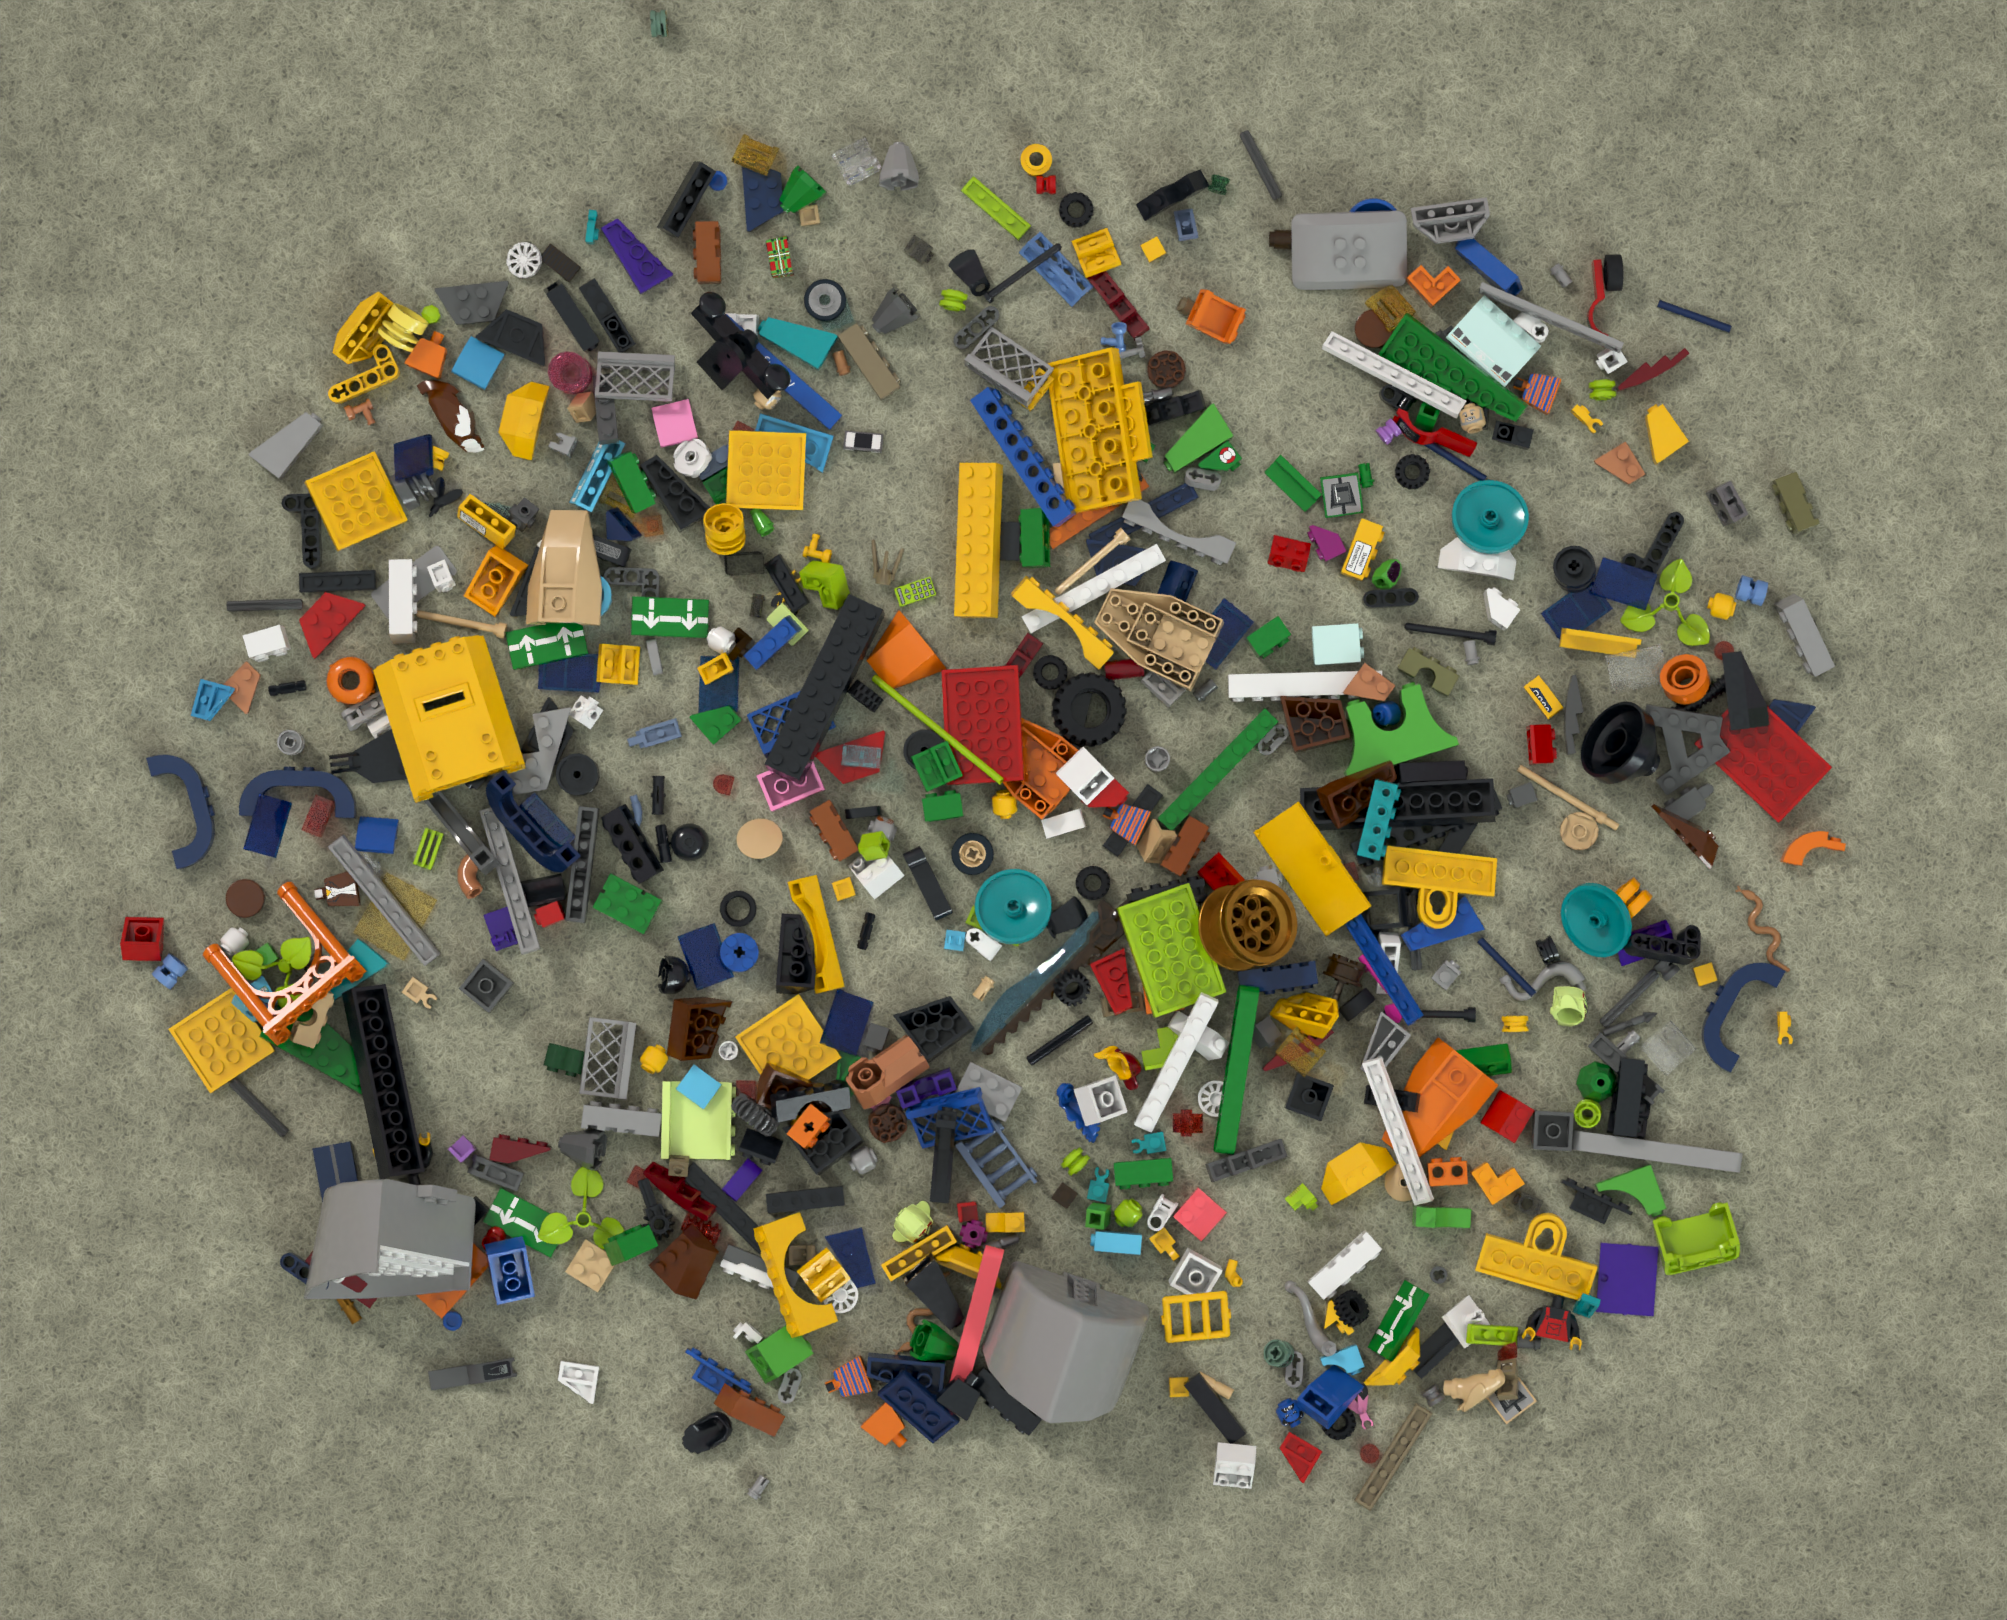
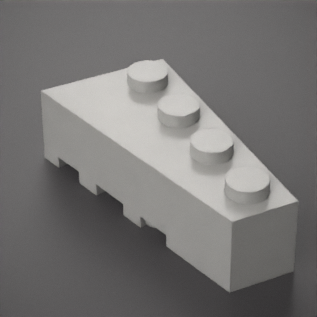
M1792 594L1776 602L1774 606L1787 629L1786 632L1789 638L1795 644L1794 649L1797 655L1804 661L1802 666L1805 672L1816 677L1835 667L1804 599L1796 594Z
M590 1101V1104H585L583 1107L581 1128H594L603 1131L612 1130L614 1132H629L660 1137L662 1113H659V1109L648 1108L647 1111H640L638 1106H628V1109L621 1108V1104L609 1103V1107L601 1106L602 1102Z

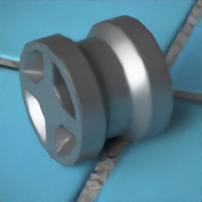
M1437 1384L1432 1385L1421 1393L1422 1397L1427 1399L1429 1407L1445 1398L1444 1394L1438 1390L1439 1386Z

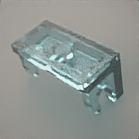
M843 744L841 765L880 769L882 748Z

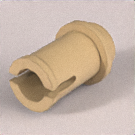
M988 976L981 978L982 982L972 994L981 1001H983L991 987L994 988L995 981Z

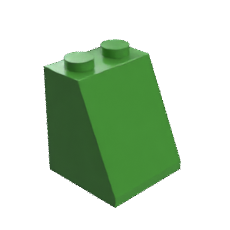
M786 1325L745 1351L765 1384L778 1378L813 1354L810 1343L804 1340L802 1335L791 1338Z

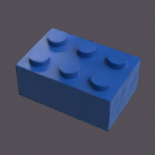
M520 1236L484 1244L493 1294L497 1305L535 1297L523 1237Z

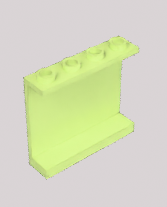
M663 1081L661 1159H669L670 1155L689 1156V1159L731 1160V1156H735V1144H732V1137H735L736 1125H732V1117H736V1113L731 1107L733 1098H736V1087L733 1086V1082H719L722 1085L707 1106L702 1109L676 1090L681 1081Z

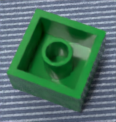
M1277 616L1247 636L1245 641L1257 658L1262 656L1264 659L1274 652L1272 648L1275 646L1281 648L1288 643L1291 633L1280 617Z
M956 790L945 791L943 796H937V793L925 794L926 798L922 799L925 822L964 817L960 793H956Z
M641 1224L608 1238L609 1242L603 1245L612 1266L625 1262L658 1246L650 1226L642 1227Z

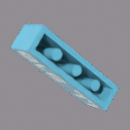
M619 440V443L604 445L598 443L569 503L582 510L593 511L612 472L607 461L621 454L625 446L624 442Z

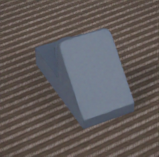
M1193 209L1174 211L1178 241L1198 238Z

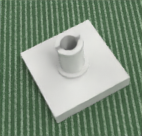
M1469 1295L1442 1316L1464 1348L1470 1345V1343H1466L1468 1324L1490 1325L1482 1310L1477 1307Z

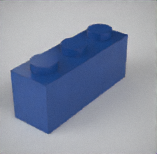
M788 615L757 642L744 657L757 670L780 651L802 628Z

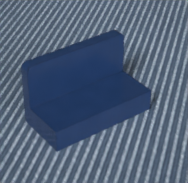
M1171 560L1157 594L1171 595L1186 602L1198 570Z

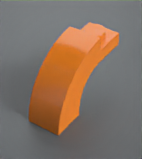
M1816 831L1806 833L1788 845L1782 855L1781 862L1802 866L1805 855L1811 849L1823 847L1842 852L1845 851L1846 844L1841 843L1842 839L1830 837V840H1827L1829 832Z

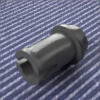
M1210 678L1200 688H1195L1193 695L1199 702L1205 701V698L1218 689V687Z
M1535 1335L1530 1342L1531 1337L1523 1339L1517 1336V1349L1527 1348L1536 1351L1541 1347V1338Z

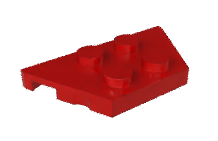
M325 592L299 619L312 657L316 659L366 605Z
M883 730L817 752L815 757L842 784L879 773L885 731Z

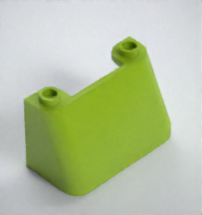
M1728 1202L1715 1203L1709 1209V1213L1672 1222L1671 1218L1660 1216L1653 1220L1656 1241L1666 1275H1674L1732 1261L1740 1255V1242Z

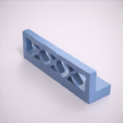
M1039 232L1026 243L1019 253L1030 263L1051 248L1053 244ZM1039 240L1044 245V248L1040 247L1036 241ZM1058 251L1054 254L1057 261H1053L1050 257L1034 269L1073 307L1093 286ZM1063 268L1067 269L1071 275H1067ZM1077 282L1081 283L1085 287L1083 291L1077 285Z

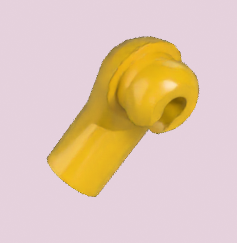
M1229 1259L1225 1278L1231 1286L1240 1287L1243 1284V1280L1236 1272L1238 1261Z

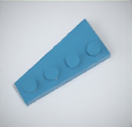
M760 413L755 431L806 433L805 462L823 473L834 435Z

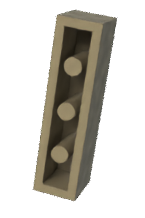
M856 323L838 335V338L882 401L900 389L899 383L901 381L895 372L891 374L888 369L890 364L885 357L880 358L877 353L879 348L875 342H869L866 337L869 334L864 326L859 327Z

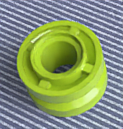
M953 289L941 291V296L944 299L939 301V306L950 311H965L966 305L963 304V301L967 300V294Z
M1602 379L1588 383L1589 389L1593 390L1589 394V399L1600 401L1616 397V391L1612 390L1616 386L1615 381Z
M1591 1099L1581 1100L1576 1105L1574 1111L1575 1121L1584 1128H1591L1597 1125L1602 1115L1600 1104ZM1583 1110H1591L1593 1116L1586 1117L1583 1114Z
M1081 1147L1071 1151L1060 1164L1063 1169L1069 1168L1067 1173L1070 1176L1077 1174L1087 1165V1161L1090 1159L1088 1155H1082L1083 1150Z

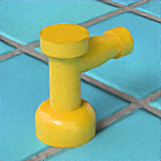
M812 534L810 546L804 547L803 557L807 558L809 556L821 559L823 563H830L832 550L817 551L820 535Z

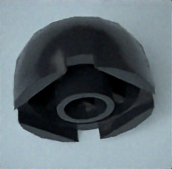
M693 823L679 826L671 837V848L674 854L679 859L685 861H696L702 858L709 847V838L706 831Z
M665 955L659 966L658 977L661 976L662 984H658V988L662 994H676L685 988L687 982H690L691 972L688 971L686 963L679 957Z

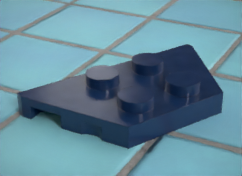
M741 158L747 232H751L753 229L784 212V209L780 206L782 202L779 200L782 195V180L780 172Z
M1086 539L1091 558L1109 542ZM1119 544L1094 565L1096 576L1146 549ZM1144 573L1124 584L1136 586Z
M1773 699L1768 706L1796 733H1798L1816 708L1814 705Z

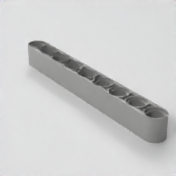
M1573 1130L1572 1150L1738 1173L1741 1171L1743 1153Z

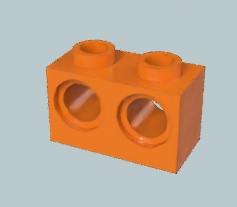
M1451 1157L1450 1161L1443 1162L1442 1158L1431 1159V1162L1427 1163L1429 1186L1468 1184L1467 1161L1462 1160V1157ZM1456 1165H1459L1462 1169L1459 1176L1452 1174V1168ZM1435 1167L1442 1168L1443 1173L1440 1177L1436 1178L1433 1176L1432 1171Z

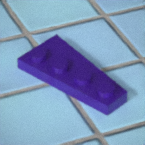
M618 218L601 227L602 233L639 294L646 292L673 276V273L643 243L636 239L635 235Z

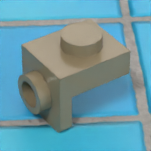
M670 1155L668 1176L688 1177L689 1156Z
M789 1245L786 1251V1265L806 1264L817 1255L815 1246Z

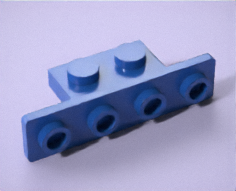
M693 1347L692 1349L687 1348L685 1353L701 1362L692 1379L716 1394H719L724 1383L730 1386L735 1383L749 1393L753 1390L750 1387V1382L743 1378L741 1380L734 1377L735 1373L728 1368L721 1369L718 1367L719 1363L710 1357L708 1360L701 1356L702 1352Z

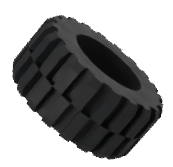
M1093 672L1081 673L1068 679L1057 690L1052 702L1053 711L1051 713L1052 717H1054L1055 728L1059 729V734L1062 737L1065 736L1068 742L1076 743L1077 746L1094 747L1106 743L1120 731L1121 726L1125 722L1124 717L1127 714V708H1125V697L1121 694L1122 690L1120 687L1117 688L1112 679L1109 680L1105 675H1097ZM1084 692L1098 694L1102 697L1107 707L1104 721L1093 728L1079 725L1071 713L1074 699Z

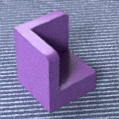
M464 1135L448 1148L461 1163L477 1149Z

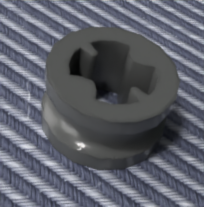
M1435 1266L1430 1271V1278L1433 1282L1441 1284L1447 1279V1271L1441 1266ZM1442 1270L1444 1277L1435 1280L1434 1271Z

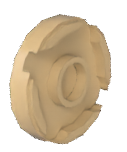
M1576 812L1568 815L1563 820L1560 826V836L1567 847L1573 850H1584L1595 843L1599 829L1592 816Z

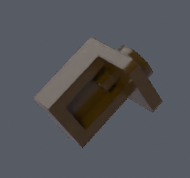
M739 627L733 632L736 645L728 655L732 661L738 656L742 658L749 650L747 647L752 641V638Z

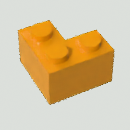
M1485 1161L1470 1171V1174L1491 1205H1494L1525 1184L1514 1167H1511L1497 1177L1488 1162Z

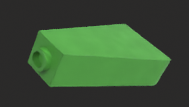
M1214 403L1204 411L1164 456L1165 461L1163 463L1168 471L1178 472L1233 438L1232 432Z

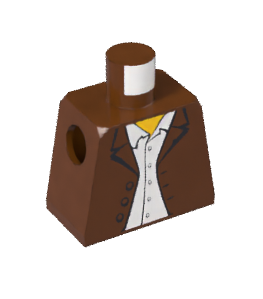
M348 871L325 878V887L314 889L316 900L327 898L328 906H361L358 884Z

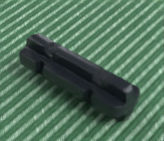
M300 680L297 683L289 682L279 684V686H269L268 691L270 696H276L279 693L282 695L294 693L297 690L305 691L307 687L306 682Z
M869 912L865 913V922L862 925L859 936L860 940H858L857 948L866 950L868 947L867 941L870 939L873 928L872 922L875 920V914Z

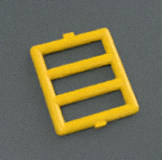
M1226 1291L1165 1296L1162 1298L1163 1315L1161 1319L1167 1343L1226 1338L1230 1336L1229 1319L1231 1318V1310L1228 1308V1294ZM1220 1299L1222 1330L1211 1331L1209 1300ZM1201 1301L1203 1332L1192 1333L1189 1302ZM1182 1303L1184 1334H1172L1170 1304Z

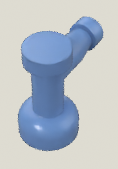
M1116 322L1111 325L1112 332L1116 334V338L1102 337L1101 345L1115 346V348H1119V352H1124L1126 345L1124 344L1123 334L1127 331V325L1123 322Z

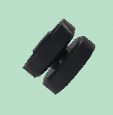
M1581 546L1565 547L1558 552L1553 563L1556 583L1563 590L1572 593L1582 592L1589 588L1596 576V565L1592 554Z
M930 729L918 730L912 733L906 739L903 747L904 758L907 764L915 769L910 757L923 752V747L929 749L945 742L944 739Z
M580 753L570 754L564 757L557 766L556 780L560 788L568 794L585 796L591 793L598 785L600 779L599 768L596 762L587 755ZM580 771L581 776L575 778L574 773Z

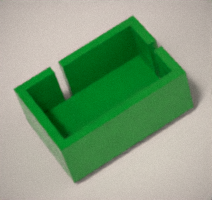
M610 873L602 888L606 891L605 893L600 892L593 908L642 934H646L663 900L648 892L643 895L644 890Z

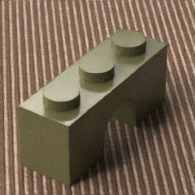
M1415 647L1413 649L1408 648L1397 669L1412 678H1415L1420 669L1426 668L1431 670L1434 674V682L1430 688L1448 697L1459 678V675L1456 674L1457 670L1450 666L1445 668L1439 665L1440 661L1430 656L1428 659L1423 656V651Z

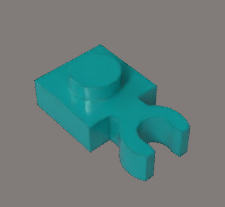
M589 210L586 244L594 245L595 240L599 238V229L596 228L597 210Z
M1163 1131L1145 1134L1144 1141L1140 1139L1131 1140L1132 1143L1137 1142L1140 1144V1148L1133 1150V1153H1140L1143 1149L1147 1150V1154L1166 1151Z
M1096 1167L1094 1173L1097 1178L1096 1181L1090 1180L1087 1199L1106 1202L1109 1183H1105L1104 1180L1109 1176V1169H1106L1105 1175L1100 1176L1098 1174L1099 1167Z

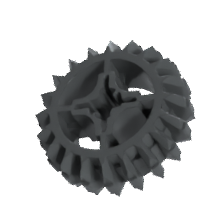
M740 1093L733 1100L734 1102L731 1104L732 1110L752 1128L765 1136H771L775 1133L780 1124L779 1122L777 1123L765 1107L758 1105L753 1098L744 1093Z

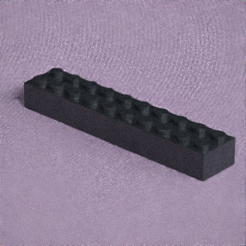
M848 594L764 764L767 770L800 785L802 784L885 616L883 609Z
M1493 778L1395 783L1399 784L1398 789H1401L1399 800L1394 801L1393 808L1397 809L1394 820L1390 819L1388 826L1390 827L1496 822ZM1321 787L1300 788V804L1319 831L1364 828L1368 807H1364L1354 821L1337 829L1321 805L1316 791Z
M386 984L351 988L342 993L379 1178L392 1180L416 1176L425 1171Z

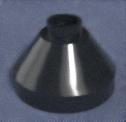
M1620 702L1604 710L1591 724L1584 737L1581 747V763L1584 770L1604 784H1615L1653 774L1660 764V756L1658 754L1655 724L1652 716L1632 702Z

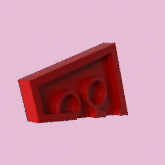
M1123 948L1091 963L1090 968L1114 1015L1116 1016L1131 1009L1132 1001L1125 949Z

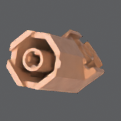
M903 1036L872 1059L868 1060L862 1057L849 1066V1076L846 1077V1082L864 1110L877 1105L930 1068L926 1059L921 1055L920 1050L909 1036Z

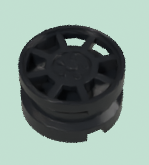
M1550 935L1544 940L1539 939L1535 941L1545 966L1554 960H1560L1557 948Z

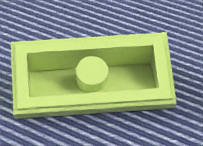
M781 603L766 620L775 627L784 617L790 615L802 628L788 642L791 646H794L809 630Z

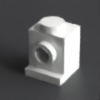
M1606 348L1597 354L1598 360L1596 363L1601 371L1605 369L1608 374L1628 362L1621 351L1617 353ZM1612 355V359L1610 361L1606 360L1607 357Z

